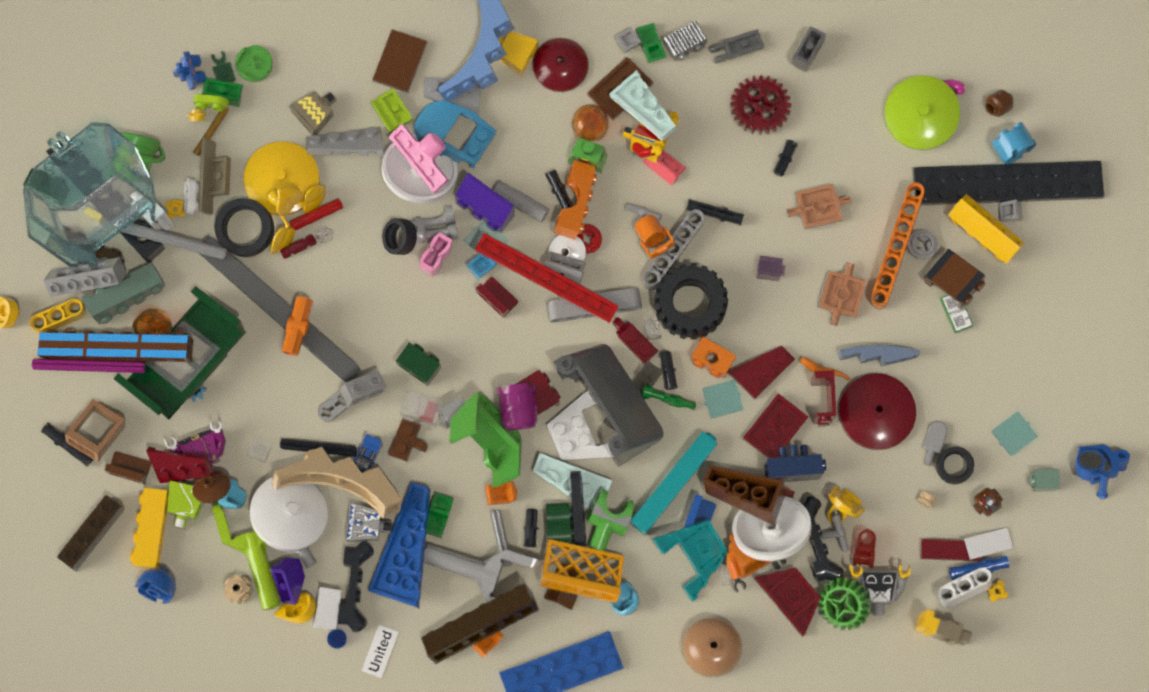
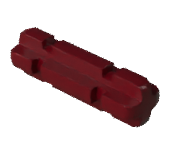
M311 234L306 236L304 240L302 238L290 244L289 247L285 246L280 249L282 257L286 259L291 254L295 255L307 249L308 246L316 245L317 242L314 235Z

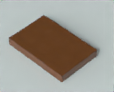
M392 29L374 74L373 82L408 93L427 41Z
M628 56L587 93V96L612 121L625 110L610 98V93L635 71H638L641 79L649 88L653 85V81Z

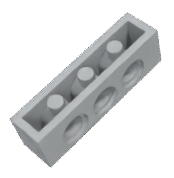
M117 257L54 269L50 271L43 281L50 297L118 285L127 273L121 258Z

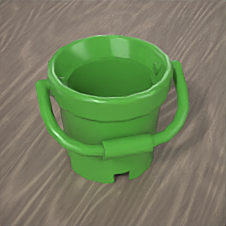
M112 132L108 134L107 138L112 146L109 179L118 182V179H120L121 182L129 185L147 186L152 163H161L165 160V152L160 146V142L150 137L126 132ZM159 151L161 157L154 158L155 153Z

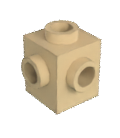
M232 575L225 581L223 589L226 593L224 596L231 603L234 601L238 604L241 602L245 603L252 596L253 590L249 587L252 583L245 576L241 578L239 575L235 577ZM237 585H240L239 591L233 590Z

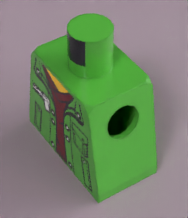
M578 138L573 145L568 163L573 164L574 160L595 166V172L602 173L607 153L602 145Z

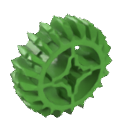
M840 577L837 581H830V585L824 586L825 591L820 593L823 598L819 599V603L823 605L819 607V610L825 611L822 617L829 618L827 624L834 622V628L840 625L841 630H845L846 627L848 630H852L854 627H860V623L866 622L865 617L870 616L867 610H870L872 606L867 604L871 601V598L865 596L868 590L862 591L863 584L857 586V580H853L850 583L848 577L844 581ZM836 590L847 591L843 596L834 594ZM845 599H846L845 602L847 603L846 605H848L846 608H845V606L843 605V604H844L843 601H844ZM847 612L857 614L854 618L843 617Z

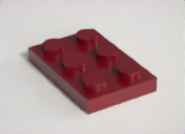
M778 393L745 434L743 440L766 458H777L779 456V447H786L809 416Z

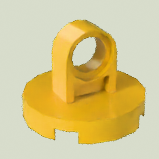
M834 486L828 495L833 503L828 511L829 521L833 523L832 515L834 510L841 512V522L848 515L856 518L860 517L865 511V506L861 507L860 505L862 503L861 499L847 489L843 492L839 490L840 486Z

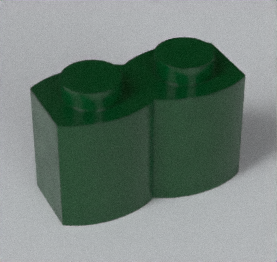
M569 503L546 504L547 541L551 539L571 543V539L575 538L574 527H570V519H573V508L569 507Z

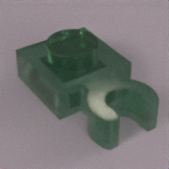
M221 51V59H216L215 55L212 54L211 58L214 64L217 65L212 67L216 80L236 81L231 63H225L227 59L225 52Z

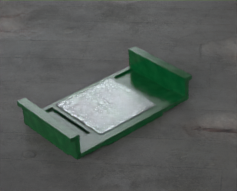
M196 286L191 293L196 297L197 301L169 332V335L184 332L194 339L192 362L144 361L146 364L144 373H132L127 380L119 373L113 378L158 416L162 414L168 420L188 398L190 399L246 333L239 325L242 322L240 319Z

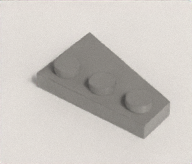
M425 77L424 98L432 101H446L440 94L438 87L451 78ZM477 85L472 90L466 91L448 102L471 110L479 116L481 87Z

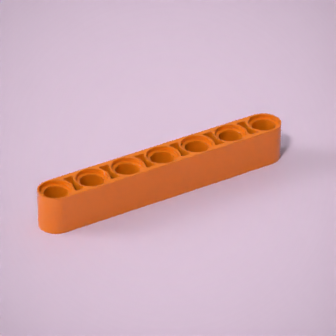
M911 183L907 188L871 295L872 305L876 309H884L889 303L924 199V187L920 183ZM912 190H919L921 194L914 197L910 194ZM907 207H912L915 209V212L907 214L904 210ZM901 225L909 227L906 232H901L898 228ZM900 242L903 244V247L896 250L893 248V244ZM895 260L897 265L891 268L887 266V262ZM886 277L891 280V283L883 285L881 280ZM882 295L885 297V301L877 303L875 298Z

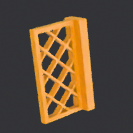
M548 539L540 587L616 603L621 592L620 584L624 556ZM551 546L558 547L562 554L555 557L551 552ZM576 551L581 555V558L574 561L569 553ZM595 555L599 558L600 562L593 565L588 557ZM564 556L571 563L565 568L558 561ZM610 559L619 561L618 567L612 570L607 561ZM583 560L590 567L584 572L577 565ZM555 563L560 571L557 573L548 572V566ZM602 564L608 570V573L604 576H601L596 569ZM574 567L579 575L571 577L566 571ZM593 571L598 579L594 582L589 581L585 575ZM612 575L616 585H608L604 579Z

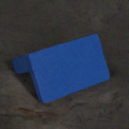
M695 494L684 527L704 520L711 522L716 504L702 499L703 496Z

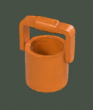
M646 215L635 224V231L642 240L640 244L649 258L653 259L658 255L660 256L675 245L672 235L666 226H661L656 216ZM666 236H669V238L671 239L670 241L664 243L663 245L655 249L653 252L649 253L647 248H653L660 245L666 239Z

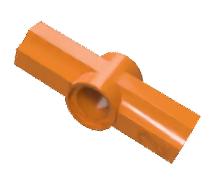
M302 296L296 297L292 315L289 316L287 321V333L282 353L291 356L299 355L303 337L306 336L308 331V319L313 300Z

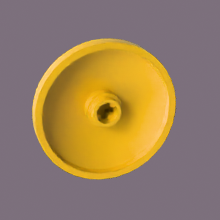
M273 142L261 147L250 157L244 170V187L249 199L260 203L271 215L279 216L275 211L276 207L267 201V197L272 190L288 187L298 188L302 191V198L300 200L302 202L307 191L311 187L320 184L319 169L312 155L308 154L305 148L291 142ZM297 204L290 213L284 216L298 213L303 210L304 206Z

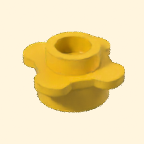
M202 109L191 110V113L187 114L190 121H205V115H207V113L202 112Z
M172 200L165 203V207L168 210L167 215L170 219L185 216L182 200Z
M997 581L987 590L990 601L996 602L998 599H1006L1008 597V592L1004 588V581Z

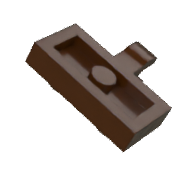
M402 419L388 455L407 462L413 448L426 452L427 443L416 440L421 425Z

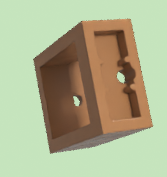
M92 399L66 432V443L99 462L125 428V419L119 412H113L104 403ZM93 411L115 424L99 446L77 433Z

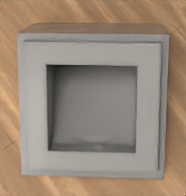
M1011 200L998 203L1001 222L1023 220L1020 201Z

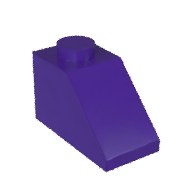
M286 557L271 567L270 570L281 602L295 605L300 597L305 574L300 559Z

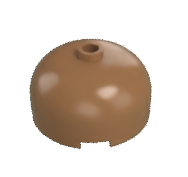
M716 617L704 618L694 623L687 631L682 645L683 655L688 666L697 674L710 678L719 677L729 673L737 665L742 653V641L736 628L728 621ZM713 641L717 643V648L715 649L710 646V643Z

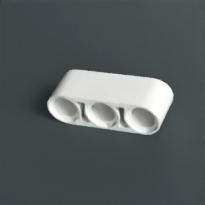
M978 568L943 585L938 591L940 604L945 608H951L987 591L992 586L991 572L986 568ZM980 577L988 578L985 582L978 581ZM963 585L970 586V589L966 591H963L960 588ZM945 594L953 595L950 599L943 598Z

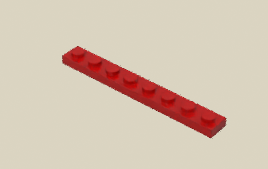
M485 233L475 248V251L609 324L619 307Z

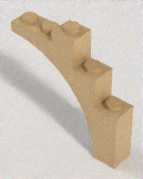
M322 447L306 452L303 461H297L293 465L274 471L272 484L276 489L297 484H322L337 487L363 499L383 519L399 513L401 509V497L379 467L368 469L361 473L351 457L340 459L333 463Z

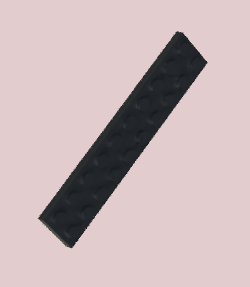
M1101 161L913 168L914 183H920L924 187L922 205L957 204L966 194L977 203H1000L1011 200L1030 202L1104 198ZM914 190L915 197L921 194L919 190Z

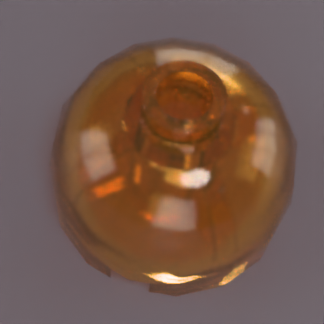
M586 104L579 107L574 113L572 129L577 138L592 142L601 140L607 134L609 118L605 110L600 106Z
M149 308L143 310L135 318L132 330L134 328L135 334L149 332L151 333L150 335H157V332H167L171 335L172 322L168 314L163 310Z

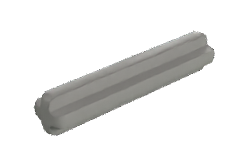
M494 510L491 511V519L500 553L509 549L501 511ZM503 559V567L512 565L511 561Z

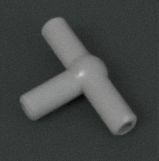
M626 203L625 210L639 214L635 224L646 215H654L658 221L662 219V214L650 211L646 207Z
M833 514L832 519L835 530L822 532L821 537L823 540L838 537L841 550L843 552L848 551L846 531L842 526L840 515Z

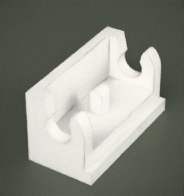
M318 588L312 628L336 630L342 590Z

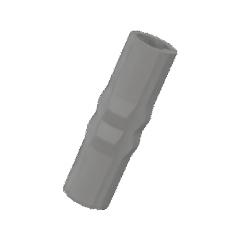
M502 181L494 189L497 194L513 204L514 208L541 223L549 212V208Z

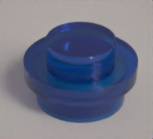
M340 629L332 630L327 636V642L332 648L340 649L346 644L347 636Z

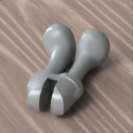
M447 206L445 213L439 217L429 219L415 217L410 220L415 225L416 230H418L417 244L425 243L426 239L434 238L438 233H442L452 240L459 239L452 206ZM448 224V227L434 230L426 229L433 226Z

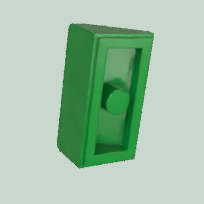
M206 78L202 95L224 97L229 100L230 106L240 107L243 85Z

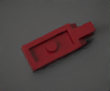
M619 317L613 321L612 324L618 329L616 332L618 339L644 365L659 352L629 321L624 323Z

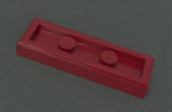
M921 539V559L980 561V557L969 558L965 541Z

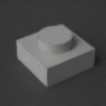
M632 27L615 36L624 53L641 45V41Z

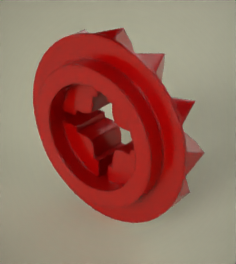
M585 224L582 234L577 236L582 241L584 240L583 233L587 237L591 236L590 245L584 242L586 254L595 253L601 246L602 234L597 227Z

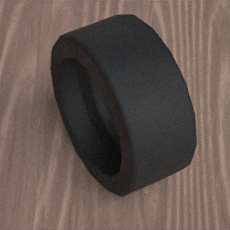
M394 218L388 221L382 234L384 248L388 253L394 255L409 254L414 249L417 241L415 225L407 219ZM399 227H401L403 240L398 247L396 235Z
M958 446L949 447L944 450L936 463L937 473L940 478L946 483L953 485L961 484L968 480L975 467L974 458L970 452ZM956 454L964 458L967 465L964 474L954 477L945 471L944 462L948 456Z

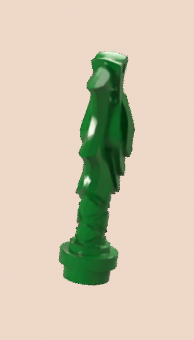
M644 385L641 396L644 399L656 398L676 408L686 407L692 410L696 408V402H690L680 396H672L655 391L651 385Z

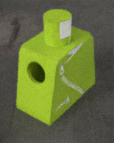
M170 481L167 512L170 515L176 516L174 527L185 529L187 519H198L204 503L195 499L192 492L193 485Z

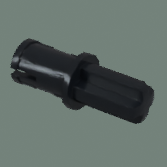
M792 140L786 141L782 153L778 155L779 160L774 168L775 175L782 177L789 163L793 161L792 156L798 146L796 142L794 143Z
M664 351L660 353L663 368L661 373L664 374L666 390H673L678 388L675 376L676 368L673 365L671 352Z
M529 508L526 510V524L523 527L525 530L524 547L536 548L537 530H539L537 528V509Z

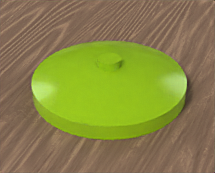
M919 75L907 78L894 87L886 101L884 117L890 134L900 144L914 150H930L943 145L954 134L960 120V105L954 91L945 82L932 76Z

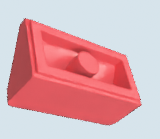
M665 150L662 151L656 163L646 158L643 160L646 166L670 185L686 169L685 166Z

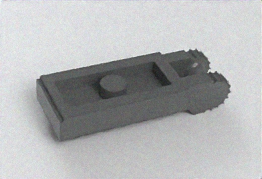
M754 30L724 40L723 43L714 45L709 50L711 53H716L725 49V54L713 59L718 64L728 59L731 60L763 49L764 44L759 31Z

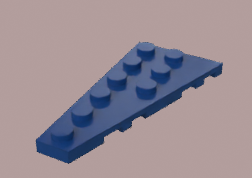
M411 482L368 591L419 609L431 489Z

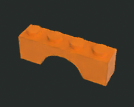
M574 160L570 167L566 184L574 191L577 203L571 208L561 209L553 233L574 240L578 234H582L585 226L582 220L583 217L586 218L589 210L586 204L587 201L590 202L593 191L590 190L591 185L595 184L597 174H594L595 166Z

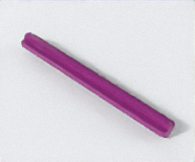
M39 358L32 360V368L34 370L144 373L146 370L145 362Z

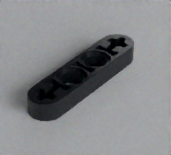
M571 471L575 545L584 547L586 546V525L581 471Z

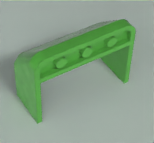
M482 392L473 394L451 418L449 442L453 444L471 436L485 451L484 463L493 471L492 486L495 488L520 477L522 438L518 430H505V427L502 426L499 409Z

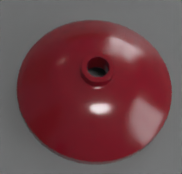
M554 38L548 40L537 49L533 58V71L536 79L542 86L551 91L567 92L573 90L584 81L588 73L589 62L587 54L577 42L571 39ZM559 58L564 59V62L559 63L557 60Z

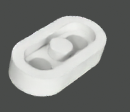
M186 178L184 214L193 215L194 211L196 212L198 209L196 194L199 190V183H196L194 178Z

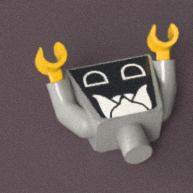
M858 564L859 568L853 571V567L850 565L849 570L852 574V581L857 580V586L863 584V592L868 590L865 596L871 598V601L867 604L873 605V616H885V605H892L894 601L899 599L905 589L907 576L911 573L910 565H908L906 571H903L902 564H900L899 574L898 571H863L860 564Z

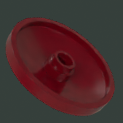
M868 374L853 381L843 393L839 404V419L846 435L857 445L870 450H886L900 444L912 431L916 421V404L909 389L898 379L886 374ZM876 407H879V409H882V412H881V413H878V412L876 411Z

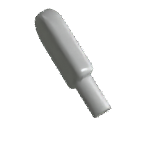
M941 421L931 423L923 444V449L928 450L924 465L931 466L934 454L942 452L947 436V426Z

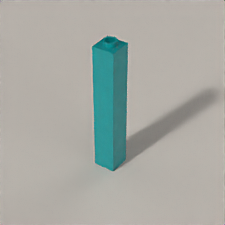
M702 431L630 521V525L644 536L717 447V439L711 433L707 432L706 434Z

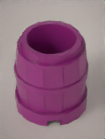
M528 383L506 385L505 390H501V387L497 388L500 404L499 413L505 430H522L536 427V423H538V405L535 397L536 384L532 383L531 387H528Z

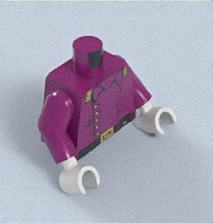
M218 418L219 425H213L211 420V429L183 440L176 441L175 437L171 435L173 442L168 444L164 439L166 447L170 448L173 453L183 454L187 452L207 455L213 471H215L213 465L220 462V457L224 453L226 441L221 429L222 421L220 418Z

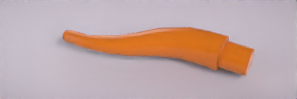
M805 356L800 360V363L812 372L834 370V375L843 377L848 381L850 380V377L835 369L822 367Z

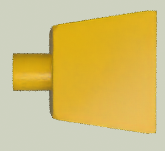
M510 31L505 39L499 37L507 54L500 61L522 76L538 48V40Z

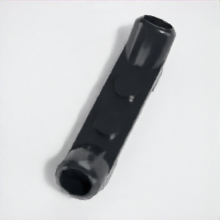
M808 496L802 505L807 509L812 525L810 541L817 561L810 564L813 575L817 582L825 579L837 581L838 578L842 577L844 569L828 561L826 556L829 554L828 548L825 543L822 544L820 538L822 531L820 525H816L814 520L821 507V501L813 496Z
M362 541L356 547L346 546L344 551L343 565L344 567H351L347 604H339L338 624L348 625L354 633L360 632L367 626V620L356 608L357 602L361 601V591L358 590V586L363 581V571H360V566L374 555V550L367 541Z

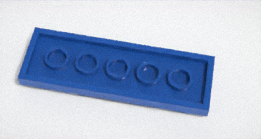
M609 631L502 671L499 674L506 692H563L622 670L624 667Z

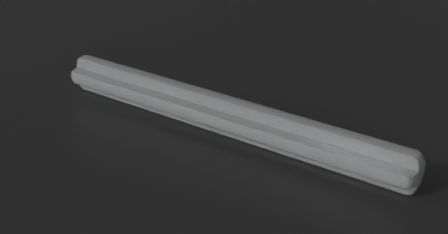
M118 220L115 229L120 232L222 260L227 255V250L221 247L123 220Z

